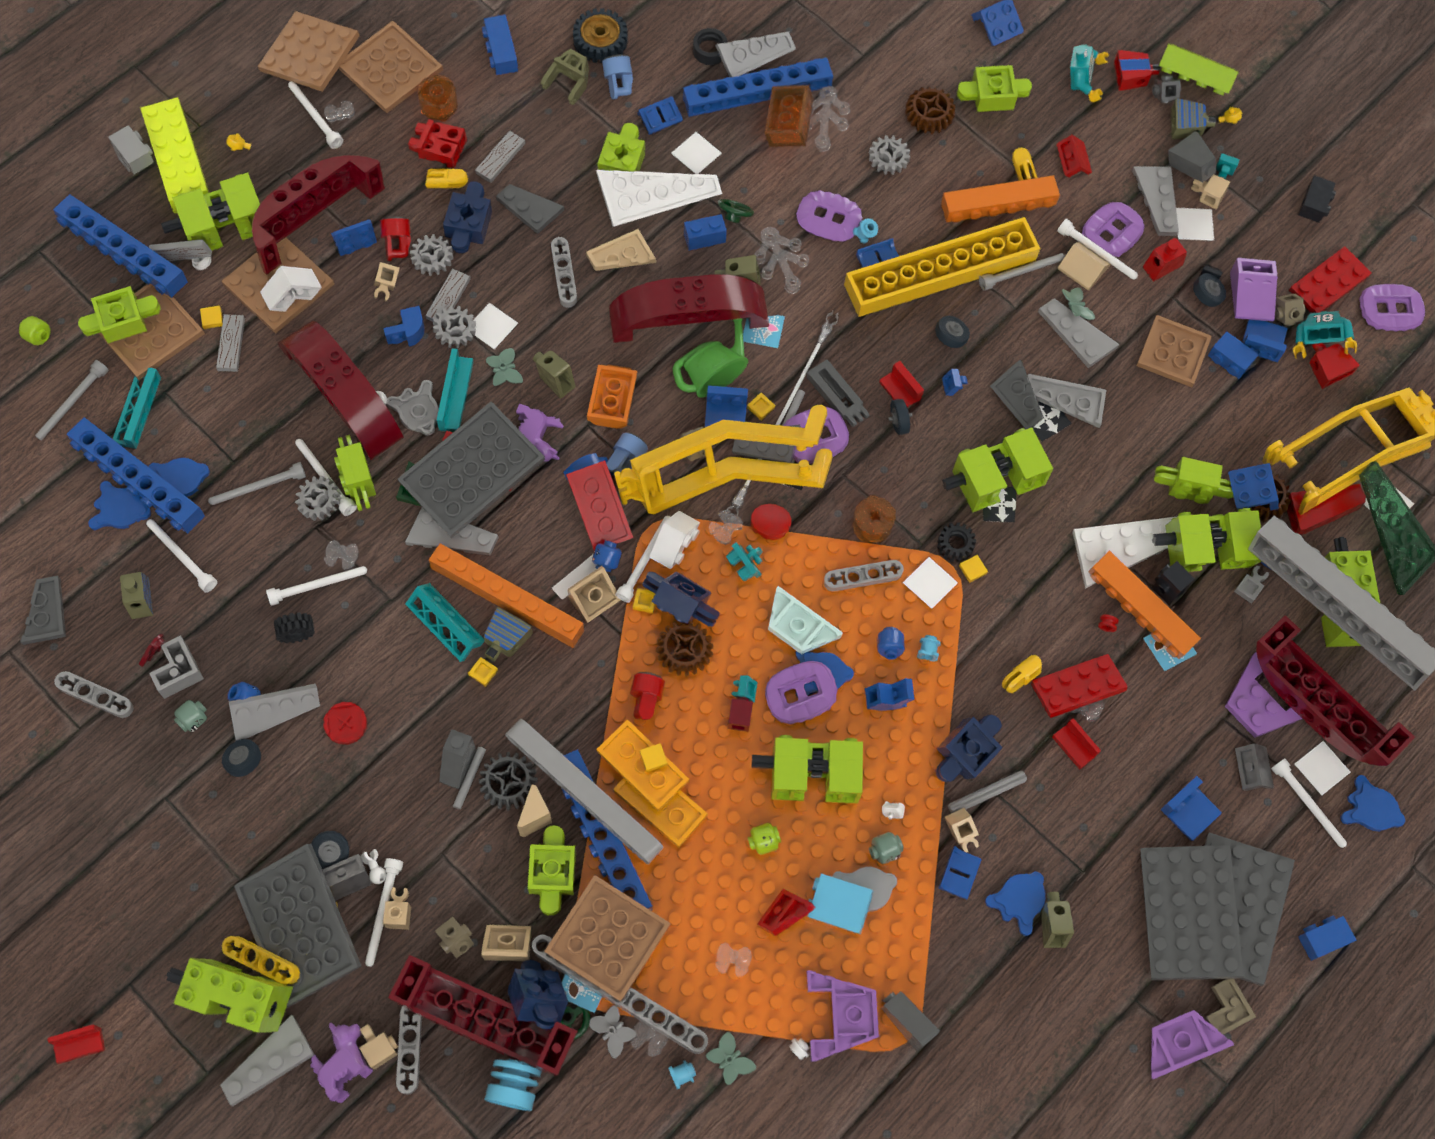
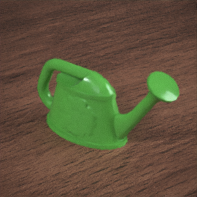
M743 318L733 319L735 323V342L731 349L723 346L719 341H709L700 344L674 363L673 375L679 389L688 393L696 392L697 396L701 398L707 397L708 386L726 387L744 371L748 364V359L744 357ZM683 365L693 383L691 385L683 381L680 371Z

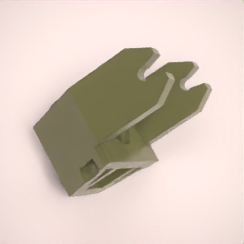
M570 49L560 57L554 58V62L543 76L541 85L543 89H548L559 73L573 79L577 83L570 92L568 100H570V104L574 105L587 88L589 65L585 56Z

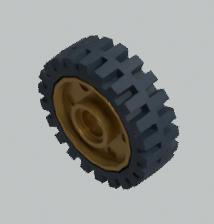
M596 8L593 9L592 13L588 10L585 15L581 14L580 19L577 18L573 26V41L576 51L585 56L587 61H590L592 58L593 63H597V60H600V63H602L607 57L622 55L623 51L626 50L628 42L625 21L623 22L621 16L618 17V13L614 12L612 14V10L609 9L605 12L604 8H600V12H597Z

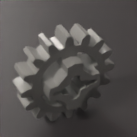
M885 135L884 140L879 137L877 142L873 141L869 151V161H872V167L877 166L878 172L884 170L885 175L888 171L894 175L895 170L900 173L902 168L907 167L910 159V149H906L907 143L901 144V138L895 140V136H892L889 139L887 135Z
M432 234L431 238L424 235L425 240L423 241L418 238V245L413 244V250L410 251L411 261L415 265V269L419 270L421 268L422 274L428 271L429 276L433 272L440 275L439 270L441 269L446 272V265L451 266V260L454 258L452 246H449L448 240L443 242L442 236L435 239L434 234Z
M450 305L448 311L442 308V314L437 312V319H433V332L436 333L435 338H441L442 345L447 342L449 348L452 347V344L459 348L460 343L466 346L467 340L472 341L473 335L476 333V321H472L473 314L467 315V309L460 311V306L457 309H453V306ZM441 324L443 325V328H445V332H443Z
M313 476L312 482L305 480L306 486L300 485L299 487L302 491L296 493V496L300 498L295 501L299 506L297 509L306 518L310 517L313 521L317 517L323 520L325 514L330 517V511L337 510L334 507L335 504H340V501L337 499V497L341 496V493L337 491L338 486L331 479H326L323 476H320L319 480Z

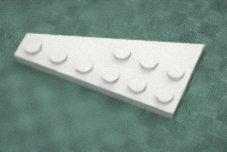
M596 170L613 227L722 194L717 175Z
M1176 517L1074 529L1073 537L1085 589L1096 583L1092 580L1091 574L1088 571L1109 550L1127 568H1130L1167 549L1168 545L1154 546V543H1152L1153 534L1166 533L1165 525L1172 518Z

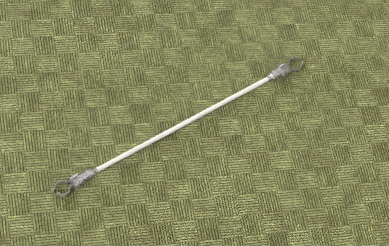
M832 311V313H829V314L827 315V317H828V316H832V315H833V311ZM826 317V322L822 325L821 333L818 336L817 345L775 425H780L814 357L820 346L832 333L833 325H836L837 321L829 324ZM747 480L742 488L739 489L737 495L733 497L731 507H728L726 510L725 520L728 518L727 511L733 509V507L736 508L738 516L737 509H740L744 504V498L751 480Z

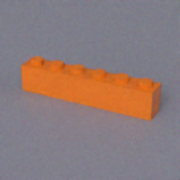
M1053 175L943 193L941 205L946 222H960L965 219H978L984 216L993 217L1003 213L1012 214L1022 210L1031 211L1041 207L1050 208L1057 204L1060 193Z
M1110 550L1088 571L1091 574L1092 580L1097 584H1101L1111 598H1116L1121 603L1122 609L1127 613H1131L1141 627H1146L1151 632L1152 638L1159 643L1161 642L1172 657L1182 658L1201 639Z

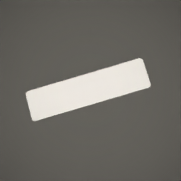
M593 555L552 587L561 599L568 596V588L596 570V565L592 562Z

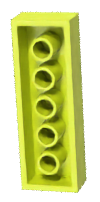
M178 97L141 107L167 197L174 214L178 212L172 197L201 188L203 194L209 193Z

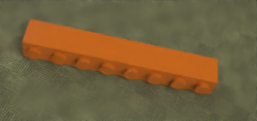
M441 543L429 558L431 569L572 648H574L584 632L583 622Z

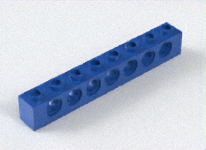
M827 58L814 59L813 61L798 62L789 66H780L755 73H745L736 77H726L721 80L683 87V100L688 116L691 117L832 87L833 73Z
M69 194L53 209L57 216L56 220L61 226L69 227L73 234L77 237L82 236L90 246L95 245L103 255L111 256L118 265L123 264L131 274L139 275L144 283L147 285L152 284L160 294L163 295L165 293L172 298L188 282L181 269Z
M85 417L66 434L71 440L69 444L76 451L82 450L84 452L83 455L90 462L96 461L98 463L97 466L105 474L110 472L113 475L112 478L119 485L124 483L127 486L126 489L133 496L138 494L141 497L140 500L148 508L153 506L156 509L155 512L162 519L167 517L170 520L169 523L176 530L182 529L188 534L205 517L199 506Z
M578 749L564 755L593 782ZM561 788L565 798H570L573 806L570 808L575 819L580 818L583 824L579 827L584 838L589 837L592 843L589 849L593 857L598 856L601 864L598 865V868L603 878L607 876L610 885L622 893L627 890L633 891L635 893L633 900L652 911L653 906L623 843L597 819H586V814L589 812ZM599 831H604L607 837L603 840H598L595 838V834ZM607 851H614L616 857L608 860L604 857V854ZM618 870H622L626 874L621 880L613 877V874Z

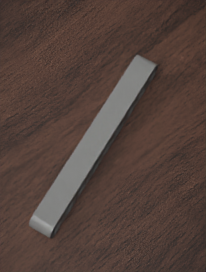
M520 718L505 734L520 751L646 864H649L664 848L652 834L523 719Z
M539 935L533 940V951L541 960L688 1051L700 1054L706 1050L708 1038L698 1028L633 988H630L622 1002H619L569 968L557 963L549 955L537 950V945L540 942H547L549 944L552 938L546 935ZM643 1001L646 1005L645 1009L637 1012L632 1007L633 1003ZM660 1012L664 1015L665 1020L663 1023L656 1024L653 1022L652 1016L655 1013ZM679 1024L683 1026L684 1033L680 1036H675L671 1031L674 1025ZM696 1036L701 1037L704 1045L701 1048L693 1047L691 1044L692 1038Z

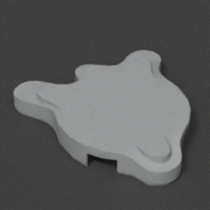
M424 380L418 392H413L411 388H406L399 397L390 396L387 398V407L398 413L400 421L407 429L421 432L424 435L434 433L439 407L436 400L432 397V381Z
M874 867L860 868L853 873L837 871L832 876L873 890L868 912L881 909L888 902L892 889L897 885L895 875L885 873Z

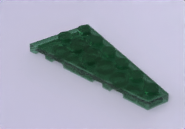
M1377 461L1370 462L1359 474V478L1398 595H1405L1435 562V545Z

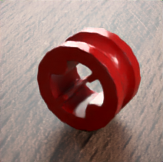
M1111 615L1100 616V621L1102 622H1099L1098 627L1101 630L1107 632H1115L1117 630L1116 625L1119 623V620Z

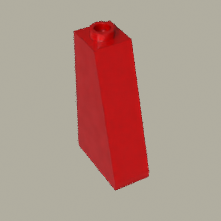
M1353 484L1301 515L1298 510L1307 492H1292L1288 497L1291 500V504L1288 506L1287 514L1292 531L1302 536L1359 510L1366 502V494L1362 490L1361 484Z

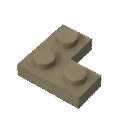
M1226 979L1211 987L1223 1008L1204 1019L1212 1024L1220 1033L1224 1035L1256 1017L1234 979Z

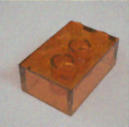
M809 85L772 86L765 128V136L770 147L806 146L813 106V96Z

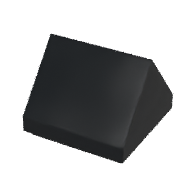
M1205 263L1199 276L1207 273L1214 275L1220 280L1223 272L1222 269Z

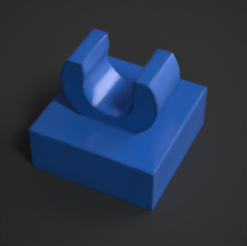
M950 369L942 377L946 396H953L958 390L963 389L962 384H968L966 376H960L958 369Z

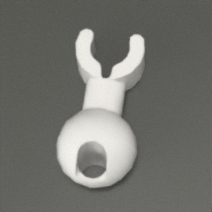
M376 849L370 852L371 858L367 855V852H364L360 857L363 863L369 865L371 870L369 873L370 881L374 884L383 883L386 879V872L377 864L378 852Z

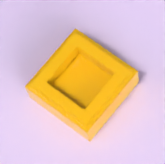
M220 305L200 309L203 329L222 326L223 317Z
M760 393L747 405V408L758 419L763 420L775 409V404L764 394Z
M978 555L959 564L969 583L988 573Z
M637 588L633 609L653 613L655 604L652 600L655 593L650 590Z
M480 657L468 672V675L486 687L497 673L498 668Z
M661 743L640 750L646 772L667 766V760Z

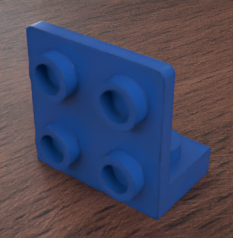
M1002 0L971 14L973 21L980 19L983 22L992 46L1024 32L1013 0Z
M370 219L331 233L340 256L351 254L355 250L367 248L377 243Z
M1248 319L1242 343L1259 354V357L1278 362L1286 350L1287 345L1283 343L1287 328L1267 321Z
M708 386L705 427L721 420L745 422L748 389Z
M1270 463L1228 472L1237 510L1269 504L1270 510L1279 509V500Z
M1198 776L1189 782L1161 809L1191 841L1221 814V811L1198 788L1203 783Z

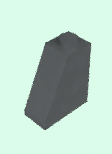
M1196 131L1168 150L1169 166L1202 183L1216 173L1215 156Z
M451 729L443 747L440 783L460 790L477 751L472 736Z
M902 991L897 995L892 992L883 1000L885 1005L881 1009L916 1051L920 1050L940 1032Z

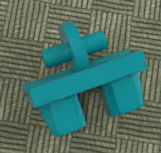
M735 542L732 545L733 550L726 556L728 561L733 566L741 560L743 561L745 566L737 571L743 581H747L753 576L756 578L760 577L762 574L753 563V560L757 564L762 562V559L759 557L763 552L760 547L754 549L751 545H748L746 549L749 553L747 554L743 547Z

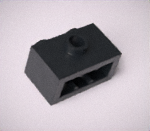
M1176 561L1172 566L1167 564L1160 571V574L1154 579L1156 583L1152 589L1170 606L1184 594L1195 578Z

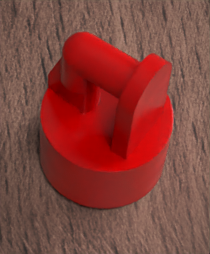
M407 217L382 218L380 220L381 238L385 239L387 261H392V258L408 257L411 243L410 220ZM391 239H399V249H392Z
M638 672L634 675L630 694L637 698L633 713L635 719L648 720L653 717L656 702L662 699L665 685L662 677L648 672Z

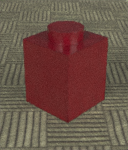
M745 697L732 698L727 729L749 732L753 707L752 701Z

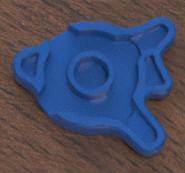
M188 458L174 459L165 464L151 463L149 465L151 470L186 497L196 493L200 483L210 474L206 464L197 463Z
M104 481L100 484L102 495L94 502V507L97 510H101V512L91 518L88 525L92 530H98L105 526L125 529L129 528V525L136 521L148 519L151 515V510L140 500L141 497L138 494L133 496L126 488H116L110 482Z
M796 651V657L800 663L818 661L826 665L831 670L837 689L853 678V669L845 665L835 654L827 652L812 653L809 651L800 654ZM815 681L804 685L807 696L818 693Z
M1363 775L1355 778L1356 791L1347 797L1348 802L1354 808L1341 814L1342 823H1358L1367 829L1378 832L1392 827H1401L1405 823V817L1401 813L1396 799L1389 792L1374 787Z
M1039 872L1014 875L1003 885L1000 892L987 896L985 904L989 908L999 909L1003 920L1006 922L1016 918L1020 933L1028 936L1032 933V923L1035 915L1041 911L1045 904L1044 878Z

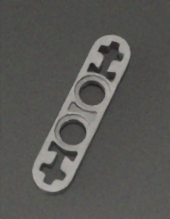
M557 237L551 242V250L559 300L562 306L570 308L577 302V293L569 244L565 238ZM558 245L562 246L563 254H559ZM565 260L568 262V265L566 267H559L557 263ZM568 277L571 279V281L568 284H562L560 282L561 278ZM569 290L571 300L566 299L565 291Z
M889 560L832 570L825 575L824 586L829 591H840L896 581L901 578L904 567L900 561ZM892 566H894L896 570L898 569L896 574H894L893 571H890ZM871 569L877 570L879 577L871 578L868 575V571ZM856 573L859 576V580L852 582L848 579V575ZM842 575H844L845 584H843V580H840ZM831 577H834L835 580H838L836 585H833L832 582H828L830 581Z
M65 671L59 673L55 678L56 687L63 693L110 714L126 718L133 712V704L128 698L75 674ZM68 679L74 684V688L68 684L63 685L61 683L62 680ZM85 685L90 686V692L87 695L82 696L79 694L81 687ZM102 694L109 695V700L105 704L98 703V698ZM114 701L119 705L125 704L127 706L126 710L122 709L120 711L117 706L113 705Z
M402 1007L400 1012L396 1085L400 1092L408 1095L416 1091L419 1083L422 1017L418 1014L413 1015L412 1022L414 1024L417 1023V1027L412 1025L404 1026L405 1022L409 1023L410 1018L405 1014L409 1010ZM408 1030L416 1032V1039L411 1043L404 1040V1034ZM407 1053H412L415 1056V1062L411 1066H405L402 1062L404 1055ZM402 1069L407 1071L415 1069L414 1074H409V1079L414 1082L413 1085L409 1086V1090H405V1086L401 1085L402 1082L406 1081V1073L401 1074Z

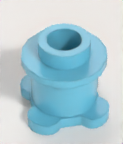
M872 219L861 221L859 226L853 229V234L858 236L863 244L867 243L869 238L874 237L878 233V225Z
M926 635L920 639L921 648L918 650L917 658L936 662L939 657L937 650L941 643L937 640V637Z
M684 1060L681 1065L674 1068L672 1066L668 1067L677 1089L686 1082H694L693 1077L696 1076L692 1063L687 1064Z

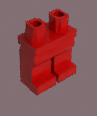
M429 119L427 124L418 122L415 127V133L421 137L420 139L410 138L408 143L409 149L418 152V156L421 159L438 161L447 164L448 168L455 169L460 153H462L467 141L465 129L438 122L434 123L433 120Z

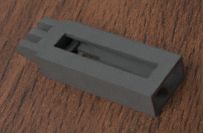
M828 359L807 372V379L829 406L836 410L843 420L846 419L852 427L857 425L855 419L860 423L863 421V417L866 419L870 416L863 407L862 400ZM846 397L852 406L849 407L847 401L842 402L841 400Z

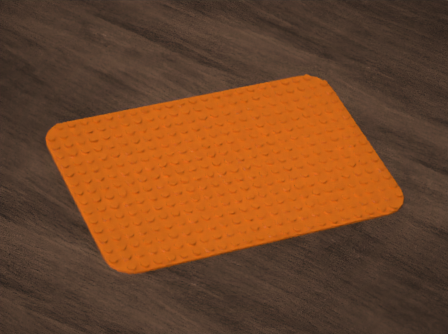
M695 519L700 522L697 528L699 534L695 541L691 540L687 548L684 547L682 553L685 555L681 563L669 569L650 558L633 587V598L630 603L626 604L604 741L628 719L652 744L657 745L661 743L664 755L689 778V782L681 791L708 813V816L678 848L613 792V789L623 777L602 756L596 784L664 847L649 864H646L623 844L653 906L652 912L671 923L631 988L693 1026L793 1040L794 1038L799 1040L801 1038L807 1043H810V1040L834 1039L831 992H807L806 972L811 970L821 975L831 976L844 982L876 990L879 1037L850 1049L868 1052L891 1051L905 1044L908 1040L881 1009L885 1005L883 1000L892 992L897 995L902 991L923 1012L945 782L938 779L935 772L937 766L945 759L936 748L950 733L963 599L961 579L954 566L943 557L926 551L787 532L780 539L769 540L753 532L751 526ZM662 520L651 524L641 534L635 551L632 573ZM735 542L741 545L747 554L749 553L746 549L748 545H751L754 549L758 547L762 549L763 552L759 556L762 562L757 564L753 560V563L762 574L760 577L756 578L753 576L751 579L743 581L738 575L737 571L745 566L743 561L741 560L733 566L726 558L728 553L733 550L732 545ZM928 557L958 582L932 609L903 583ZM889 560L900 561L904 567L901 578L896 581L840 591H829L824 586L825 575L832 570ZM892 566L890 571H893V573L896 574L898 569L896 570L894 566ZM871 569L868 571V575L871 578H878L879 572ZM677 571L712 593L706 604L720 613L715 625L711 627L696 618L692 620L694 627L700 623V631L703 629L707 630L706 636L712 637L709 643L713 644V649H711L713 656L709 657L710 663L708 665L704 664L703 671L697 668L696 675L689 671V676L686 677L685 671H681L680 676H678L676 669L670 673L669 666L664 668L662 666L663 661L658 660V655L660 654L656 652V648L659 647L657 639H662L660 633L666 632V626L673 628L674 621L678 626L681 625V622L676 620L671 613L658 609L656 604L653 613L633 609L637 588L648 590L642 585L648 572H655L666 579ZM850 573L848 579L852 582H857L859 576L856 573ZM842 575L840 580H843V584H845L844 575ZM831 577L830 581L828 582H832L833 585H836L838 580H835L834 577ZM778 586L843 632L840 639L809 652L835 654L845 665L851 667L854 672L852 680L845 682L838 689L836 702L830 710L811 720L791 725L779 722L771 714L765 697L766 686L772 676L800 663L796 657V650L768 630L775 592ZM886 627H895L904 634L905 650L902 655L893 660L881 656L877 650V636ZM681 635V636H682V637H685V638H688V637H690L691 635ZM926 635L937 637V640L941 643L937 650L939 657L936 662L917 658L918 650L921 648L920 639ZM673 639L669 642L667 647L670 655L676 648ZM697 642L694 648L697 657L702 652L700 642ZM684 658L678 660L681 662H689V660ZM638 672L656 674L665 681L662 699L656 702L653 717L648 720L635 719L633 716L637 698L630 694L633 677ZM741 675H748L758 682L749 732L727 729L732 698L736 699L732 692L738 691V687L733 682L736 680L740 681ZM905 678L912 679L915 700L908 702L907 707L887 711L867 709L865 688L878 682L893 684ZM795 689L784 693L788 704L798 701ZM780 735L808 739L810 743H829L830 740L844 741L846 738H855L863 742L862 795L858 804L825 802L826 778L807 777V791L804 793V801L772 800V769L751 768L752 755L773 756L775 737L779 738ZM886 801L889 803H902L905 805L904 817L902 819H889L882 814V806ZM591 815L590 820H595L596 818ZM770 823L773 827H777L781 843H778L777 850L760 855L756 849L751 850L747 837L751 836L752 828ZM599 831L595 834V838L598 840H603L607 837L604 831ZM887 832L898 835L903 844V851L899 859L886 864H881L877 859H872L869 847H871V841L874 837ZM587 837L577 901L594 875L610 884L608 877L603 878L598 868V865L601 864L598 856L594 858L589 849V846L592 845L589 837ZM607 851L604 857L612 860L616 857V853L614 851ZM874 867L885 873H891L897 878V885L892 889L888 902L881 909L867 913L861 934L809 918L808 914L777 936L766 932L757 925L782 889L807 901L809 899L813 900L816 892L812 890L816 877L820 878L821 874L832 877L837 871L853 873L860 868ZM618 870L613 874V877L617 880H621L626 876L622 870ZM631 890L624 892V894L632 899L635 897V893ZM602 997L596 1010L606 1013L612 1006L616 1005ZM636 1001L632 1007L635 1011L641 1012L645 1009L646 1005L643 1001ZM618 1007L620 1015L634 1017ZM658 1012L652 1016V1020L664 1021L665 1017L662 1013Z

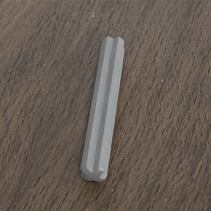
M1023 771L1014 773L948 805L949 811L952 814L962 808L966 810L1026 782L1027 777Z

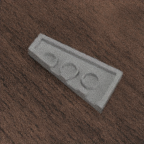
M789 32L715 45L729 77L743 75L796 49Z
M1134 166L1132 172L1138 180L1139 190H1142L1145 205L1150 210V217L1157 235L1177 236L1179 230L1171 167Z
M1055 298L1039 308L1038 313L1087 368H1090L1120 345L1082 317L1075 316L1072 310Z
M1028 374L1037 401L1100 428L1106 397L1105 389Z
M421 508L405 543L410 546L421 545L426 548L438 547L441 543L452 550L490 556L498 540V535L468 524L451 539L435 520Z
M316 684L253 696L243 700L229 701L235 740L247 739L319 707L320 703Z
M291 1015L279 1027L278 1032H274L220 1085L231 1106H235L315 1055L295 1017Z

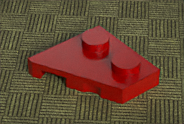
M782 889L757 925L766 932L777 936L812 912L816 907L811 902Z

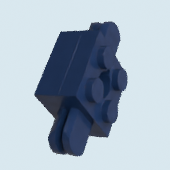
M479 182L468 183L465 194L453 192L443 227L445 237L451 238L452 249L457 253L467 252L471 242L483 244L492 215V206L490 199L483 198L485 194L484 188Z
M677 571L666 579L655 572H648L642 584L645 588L655 593L652 602L657 605V608L671 613L679 622L688 624L696 618L705 625L712 627L720 615L719 611L706 604L712 593Z
M995 715L984 716L979 722L974 717L963 719L936 748L945 757L935 770L938 779L943 782L954 781L959 774L965 780L976 778L1003 748L993 738L1002 727L1000 719Z
M525 960L521 965V969L514 970L508 994L516 1019L535 1021L537 1026L542 1029H552L556 1021L561 1023L568 999L558 972L551 970L542 971L540 963L534 960Z

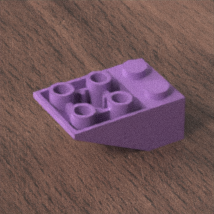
M1237 258L1230 272L1235 318L1274 321L1277 288L1276 261Z

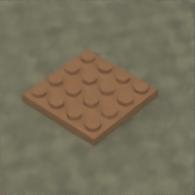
M295 11L258 65V68L261 72L323 92L360 35L357 30Z
M392 21L350 52L338 69L381 109L388 113L443 71V66Z
M286 237L277 243L282 262L280 266L313 270L322 288L312 300L295 299L286 312L270 311L260 291L280 266L266 275L260 265L257 252L221 281L237 299L275 334L335 285L334 281Z
M152 284L146 285L134 293L137 300L153 295L161 306L159 314L144 318L146 332L111 343H107L103 334L98 333L138 380L146 376L148 367L158 368L205 334L202 328L174 297L171 298L165 293L163 295L160 294Z
M594 875L544 953L619 1002H622L671 923Z

